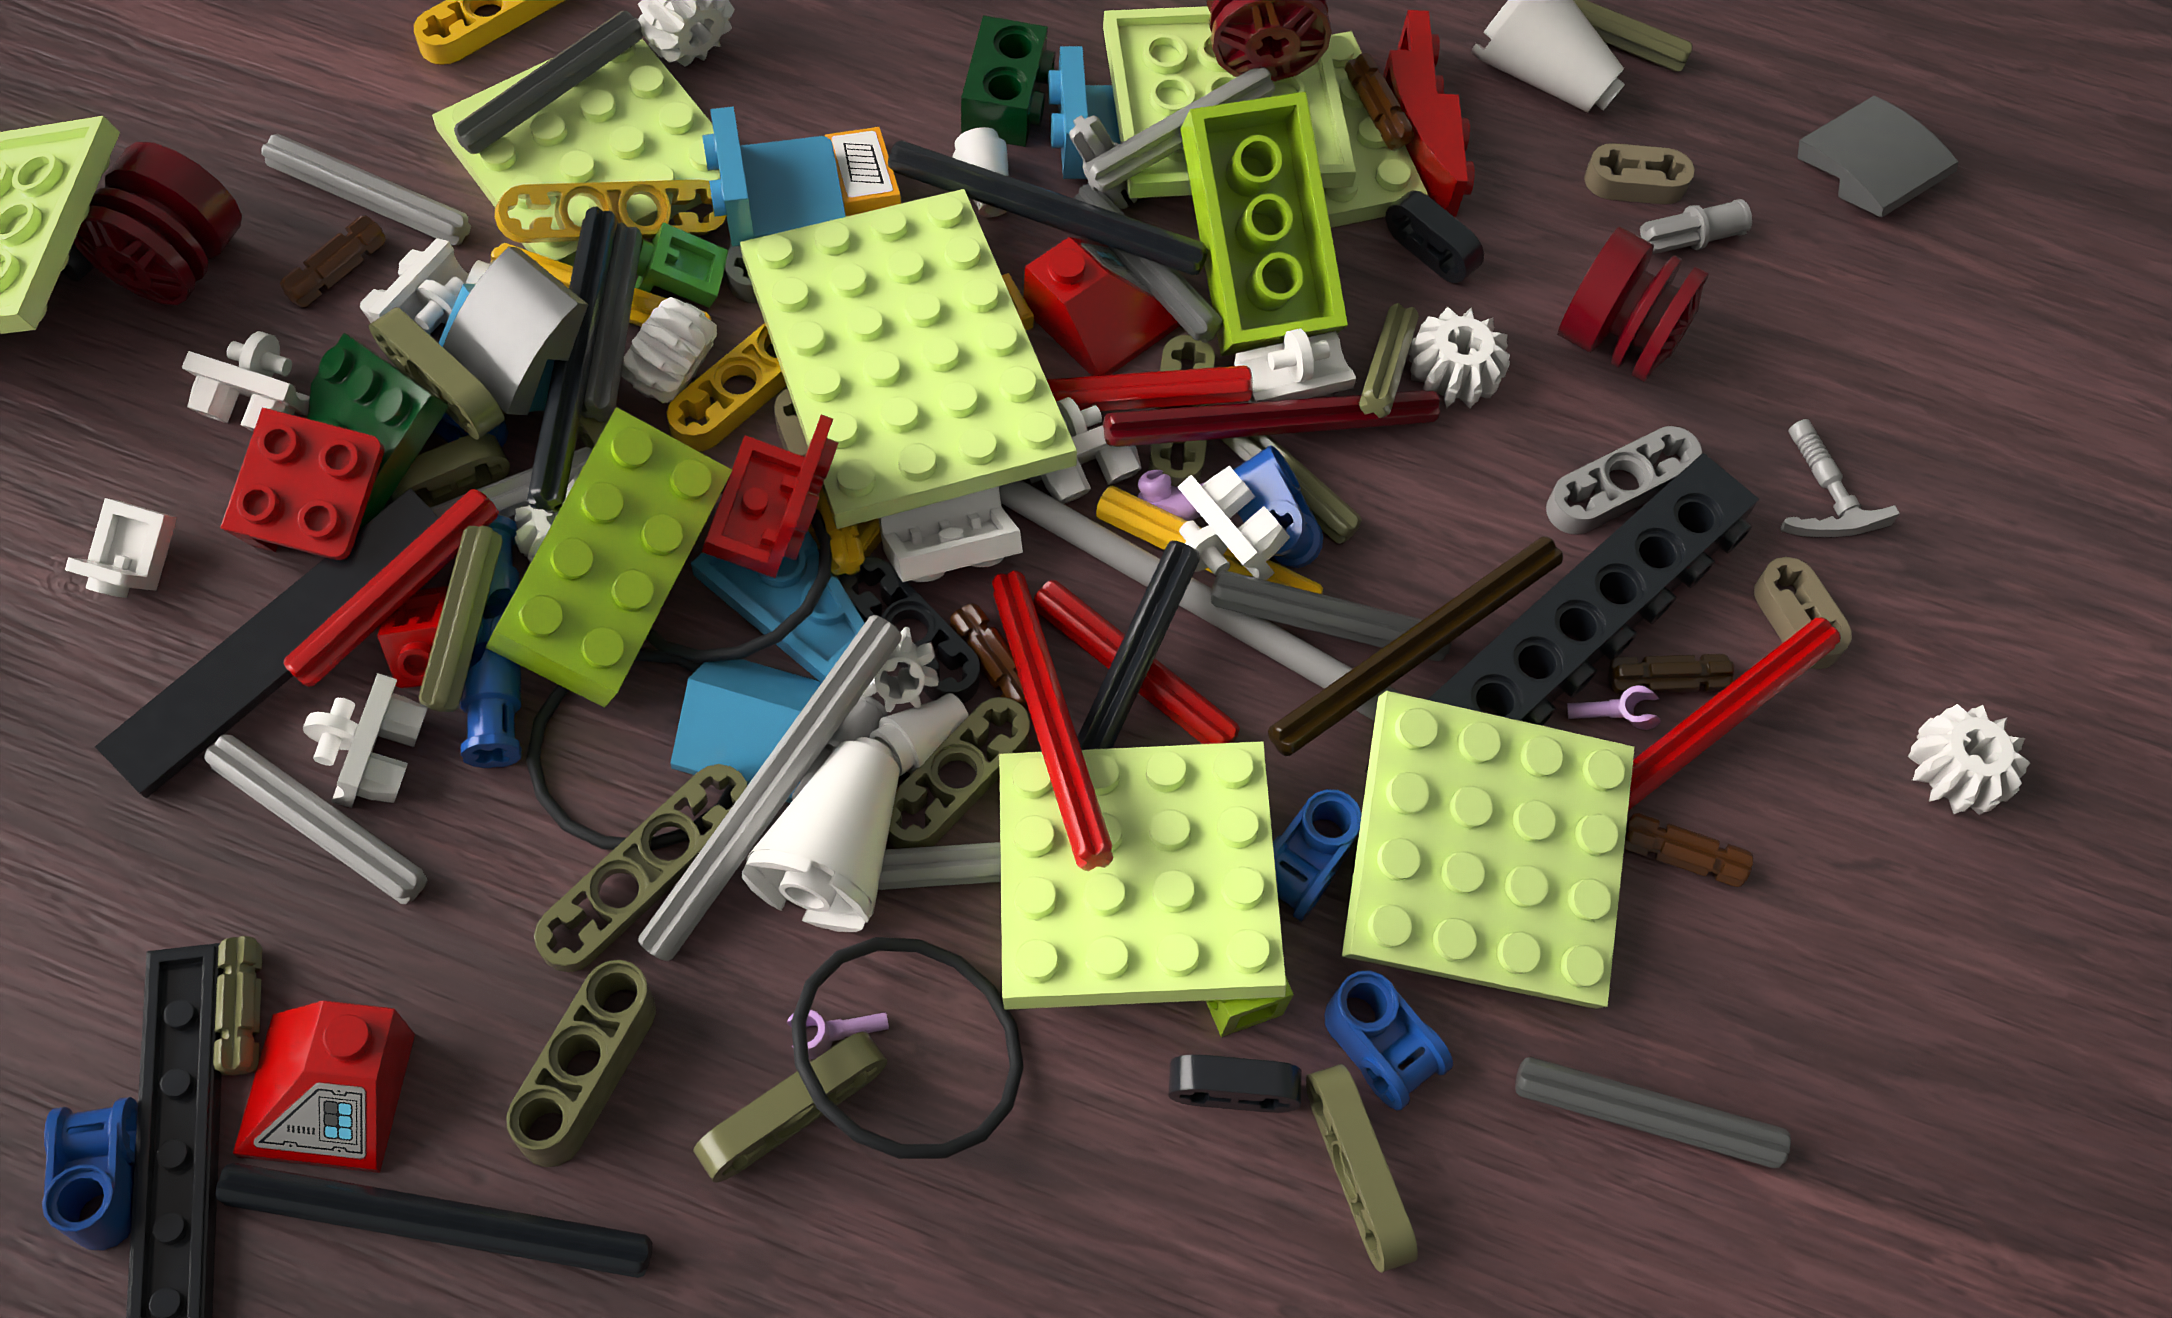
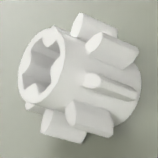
M909 627L903 628L900 643L863 693L864 697L878 692L884 699L886 712H891L895 704L907 702L919 708L921 707L919 694L924 685L930 687L938 686L937 672L931 667L924 666L935 657L933 646L931 643H925L916 647L912 642ZM898 662L908 664V668L900 669L897 677H891L887 674V671L895 670Z

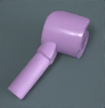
M1636 685L1623 692L1620 699H1610L1609 701L1567 703L1568 719L1625 717L1634 727L1649 730L1655 728L1661 719L1657 715L1652 714L1634 716V707L1642 700H1657L1659 698L1645 686Z
M810 1010L806 1020V1028L818 1026V1033L812 1041L808 1042L809 1059H816L828 1051L833 1041L843 1040L845 1037H850L862 1031L872 1033L888 1030L889 1025L886 1012L846 1020L825 1021L816 1011ZM793 1014L789 1017V1019H788V1021H787L788 1025H789L791 1028H792V1026H791V1020H792Z

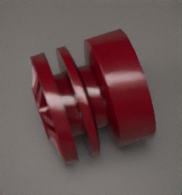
M1206 0L1210 11L1209 27L1212 33L1213 53L1218 64L1234 77H1238L1254 68H1266L1271 74L1272 82L1294 77L1315 65L1329 47L1332 30L1326 0Z
M135 142L125 149L105 175V188H99L95 191L89 205L88 216L81 223L74 244L95 268L120 286L138 296L160 304L178 305L188 299L195 289V282L202 279L207 273L208 259L221 254L240 228L242 213L235 198L223 184L198 163L165 146L153 142Z
M1618 227L1603 246L1580 284L1562 319L1557 335L1590 353L1604 341L1609 333L1617 336L1619 340L1615 347L1611 364L1619 368L1628 358L1634 347L1643 350L1634 367L1632 376L1645 382L1660 364L1671 357L1700 308L1699 303L1703 286L1709 273L1694 267L1680 288L1672 285L1683 259L1673 256L1655 276L1646 271L1653 253L1654 244L1622 227Z

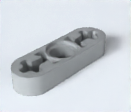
M1676 426L1662 427L1560 478L1547 501V516L1556 528L1565 533L1575 535L1587 533L1650 501L1702 454L1701 445L1698 439L1686 429ZM1662 451L1667 456L1677 454L1681 458L1680 462L1675 457L1668 458L1660 462L1655 471L1652 466L1656 463ZM1613 470L1630 472L1636 477L1639 488L1623 490L1617 487L1611 481L1609 472ZM1593 489L1595 490L1596 495L1591 498L1585 510L1580 505L1570 507L1566 503L1568 498L1574 503L1580 502L1590 497Z

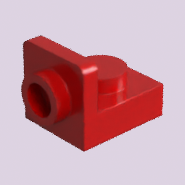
M449 586L418 590L381 624L377 637L392 677L397 679V687L422 686Z

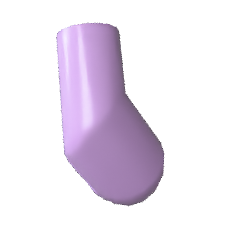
M1151 470L1140 477L1138 488L1141 492L1138 494V498L1187 521L1201 516L1178 487L1171 485L1170 476L1162 474V470Z

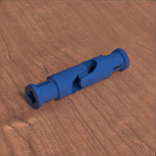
M498 515V518L488 526L502 536L503 542L483 617L486 619L482 618L460 701V708L467 713V739L461 744V756L464 763L479 768L507 767L521 759V746L519 741L515 739V713L521 708V665L485 648L520 583L519 572L513 567V546L516 544L517 525L515 521Z

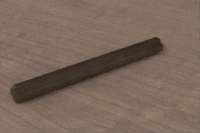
M1542 536L1270 726L1268 730L1269 739L1280 754L1291 756L1562 564V551L1556 547L1553 539Z

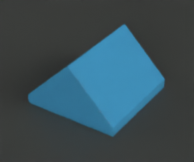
M743 659L704 662L688 678L670 763L671 769L695 775L707 766L716 764L727 765L739 771L747 781L748 786L822 682ZM792 792L791 795L788 797V799L786 800V802H788V803H791V802H792V794H793V792Z

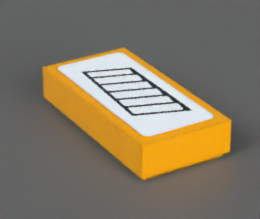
M880 127L825 135V137L832 141L846 217L901 204L900 191L894 172L888 167L889 156Z

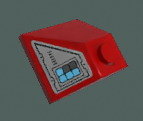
M1068 237L1025 266L1023 298L1034 315V321L1091 376L1113 374L1181 326L1107 245L1095 241Z
M319 1001L273 1014L233 1154L236 1157L380 1173L415 1037L413 1030L395 1008Z

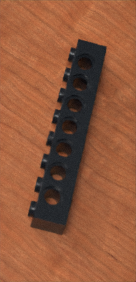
M1702 453L1427 700L1479 712L1482 711L1478 705H1486L1496 710L1501 717L1543 726L1557 709L1552 703L1563 692L1571 698L1575 697L1595 676L1598 670L1593 665L1603 655H1606L1611 661L1618 657L1637 636L1638 633L1633 628L1643 618L1650 624L1656 622L1676 600L1677 596L1672 592L1682 582L1688 588H1692L1714 565L1715 560L1710 556L1719 548L1723 549L1727 554L1730 553L1747 536L1753 526L1746 519L1759 501V498L1706 454ZM1646 562L1653 564L1655 567L1648 565ZM1604 596L1613 598L1618 604L1608 601ZM1562 631L1574 634L1580 641L1568 638ZM1521 668L1533 670L1541 679L1529 677ZM1368 763V765H1367V767H1366V770H1365L1366 773H1368L1369 763Z

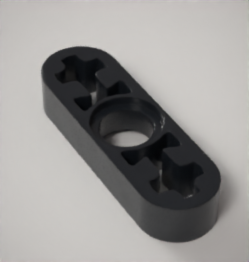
M867 556L864 563L860 565L858 573L851 576L846 573L841 575L840 583L864 623L872 615L880 616L894 626L904 619L919 620L927 627L928 632L923 639L914 643L916 647L925 643H931L935 650L938 645V659L949 670L952 671L960 666L962 667V681L957 682L952 677L940 681V665L935 658L924 665L934 669L938 676V686L930 687L924 685L922 689L931 700L934 701L948 693H952L964 704L976 694L980 678L978 656L907 581L902 582L895 569L888 562L877 557ZM864 581L867 585L874 586L880 582L881 598L888 606L883 615L882 604L873 593L866 591L859 595L858 583ZM905 662L897 663L901 668H908V664Z

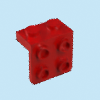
M262 407L220 528L253 547L276 552L278 545L335 560L345 559L352 551L384 455L383 443L375 436Z
M823 414L820 415L805 457L744 435L732 468L733 471L728 478L702 549L703 553L773 578L777 575L783 557L796 561L805 534H807L814 516L824 479L827 477L839 442L827 438L834 418Z

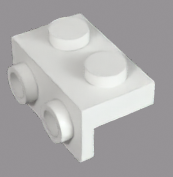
M999 486L878 518L884 553L902 582L910 580L916 582L933 581L943 576L946 571L967 566L989 567L1000 563L1004 557L1023 553L1020 530L1001 507Z

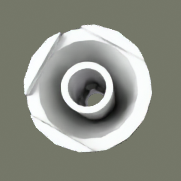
M1508 0L1483 32L1491 39L1486 48L1475 44L1471 51L1479 60L1587 113L1595 104L1604 110L1625 85L1617 78L1624 70V67L1573 0Z
M859 737L856 741H844L837 746L747 856L746 864L742 871V879L751 891L780 911H782L787 900L807 909L802 921L813 926L837 932H858L863 929L865 922L868 923L869 918L874 913L900 768L892 758L891 750L886 745L872 738Z

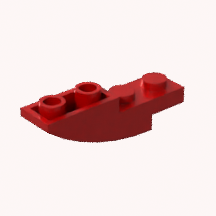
M1408 10L1398 50H1390L1383 77L1400 104L1402 112L1405 113L1412 125L1415 137L1410 144L1405 146L1428 196L1453 217H1456L1463 195H1470L1474 185L1473 161H1466L1465 156L1470 138V122L1468 118L1461 117L1459 94H1444L1443 76L1435 75V67L1438 63L1440 38L1438 34H1431L1429 11Z

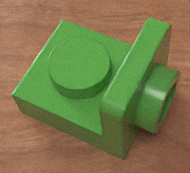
M663 222L651 242L642 239L637 269L638 278L635 288L650 293L655 285L710 308L718 297L729 250Z

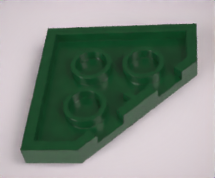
M343 333L336 346L330 348L322 357L319 364V372L311 382L308 419L375 436L384 445V455L359 527L360 530L382 511L450 405L369 347Z

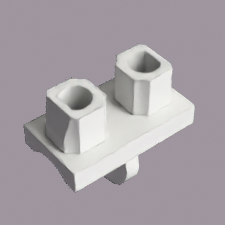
M436 238L424 252L412 249L399 262L398 274L400 277L387 290L373 289L360 302V308L370 323H372L393 308L398 307L430 335L441 322L447 324L463 284H466L469 274L457 262L454 248L450 242Z
M1302 329L1287 331L1284 343L1236 353L1234 362L1235 366L1245 365L1251 369L1253 395L1252 399L1248 401L1249 403L1332 397L1336 392L1353 389L1356 381L1353 370L1344 359L1340 339L1336 331L1307 337Z
M257 331L246 340L245 344L232 341L227 348V357L239 361V367L188 351L182 369L196 376L187 406L189 409L205 417L228 423L238 395L250 397L251 399L241 425L253 432L262 407L291 415L297 412L308 416L310 396L296 392L295 386L290 383L271 378L274 373L287 376L292 369V360L280 356L279 341L274 335Z
M1070 397L1056 402L1077 449V465L1031 477V483L1043 480L1052 498L1065 504L1087 494L1091 489L1080 464L1096 458L1108 485L1116 484L1137 474L1141 469V464L1136 446L1115 447L1107 445L1104 439L1103 425L1087 431V427L1102 422L1101 412L1096 405L1080 411L1077 404Z
M1230 466L1210 478L1202 486L1192 475L1178 486V489L1209 524L1200 529L1193 520H1190L1183 524L1179 530L1186 540L1185 544L1190 545L1199 552L1200 561L1195 572L1209 568L1217 576L1220 571H1227L1230 568V563L1223 554L1229 548L1254 578L1267 580L1275 573L1266 561L1276 554L1290 536L1265 507H1262L1238 529L1230 518L1255 498V496Z
M377 673L359 724L350 720L355 703L345 698H336L330 713L314 712L307 716L303 731L309 738L319 743L313 757L316 762L331 766L334 764L339 749L349 750L337 781V788L332 799L333 803L352 808L356 796L394 803L408 763L373 753L377 737L380 736L414 747L427 711V707L407 697L393 693L397 679Z

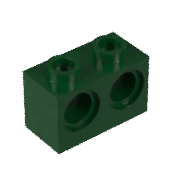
M983 15L961 96V134L971 129L987 127L994 129L998 133V137L1003 139L1006 144L1026 147L1031 125L1040 126L1043 118L1046 93L1039 91L1041 84L1048 85L1049 70H1054L1055 51L1046 50L1047 26Z

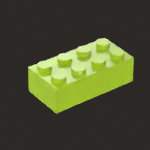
M1306 92L1190 109L1180 131L1200 242H1203L1208 248L1205 270L1212 308L1221 316L1223 323L1222 328L1217 332L1221 356L1284 343L1286 332L1296 329H1302L1307 337L1334 331L1338 334L1348 325Z
M616 407L485 648L605 708L618 693L733 470Z

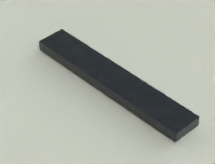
M410 488L358 531L352 551L348 557L342 560L324 558L104 738L95 748L139 794L147 799L220 736L225 734L292 678L293 675L284 665L285 658L439 517Z
M220 943L153 950L146 953L126 1318H212L217 1211L215 1193L218 1183L222 1074L213 1065L214 1042L221 1039L220 1033L215 1032L217 977L223 974V969L218 968V946Z

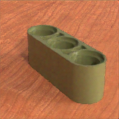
M623 960L607 961L595 967L587 976L510 1104L506 1115L507 1130L524 1156L535 1165L543 1167L560 1166L571 1160L580 1150L652 1026L656 1015L655 1000L642 971L631 962ZM620 990H630L637 993L635 1002L628 1009L617 1013L603 1010L605 1001L611 994ZM592 1050L601 1054L597 1066L589 1073L580 1076L567 1074L569 1062L580 1052ZM548 1113L563 1115L561 1127L554 1136L541 1141L529 1139L531 1126L537 1118Z

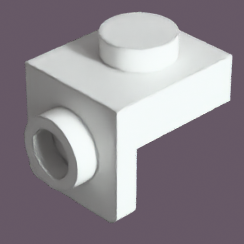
M105 498L88 559L68 557L65 570L89 577L86 585L87 589L111 596L127 598L130 588L156 591L177 517Z

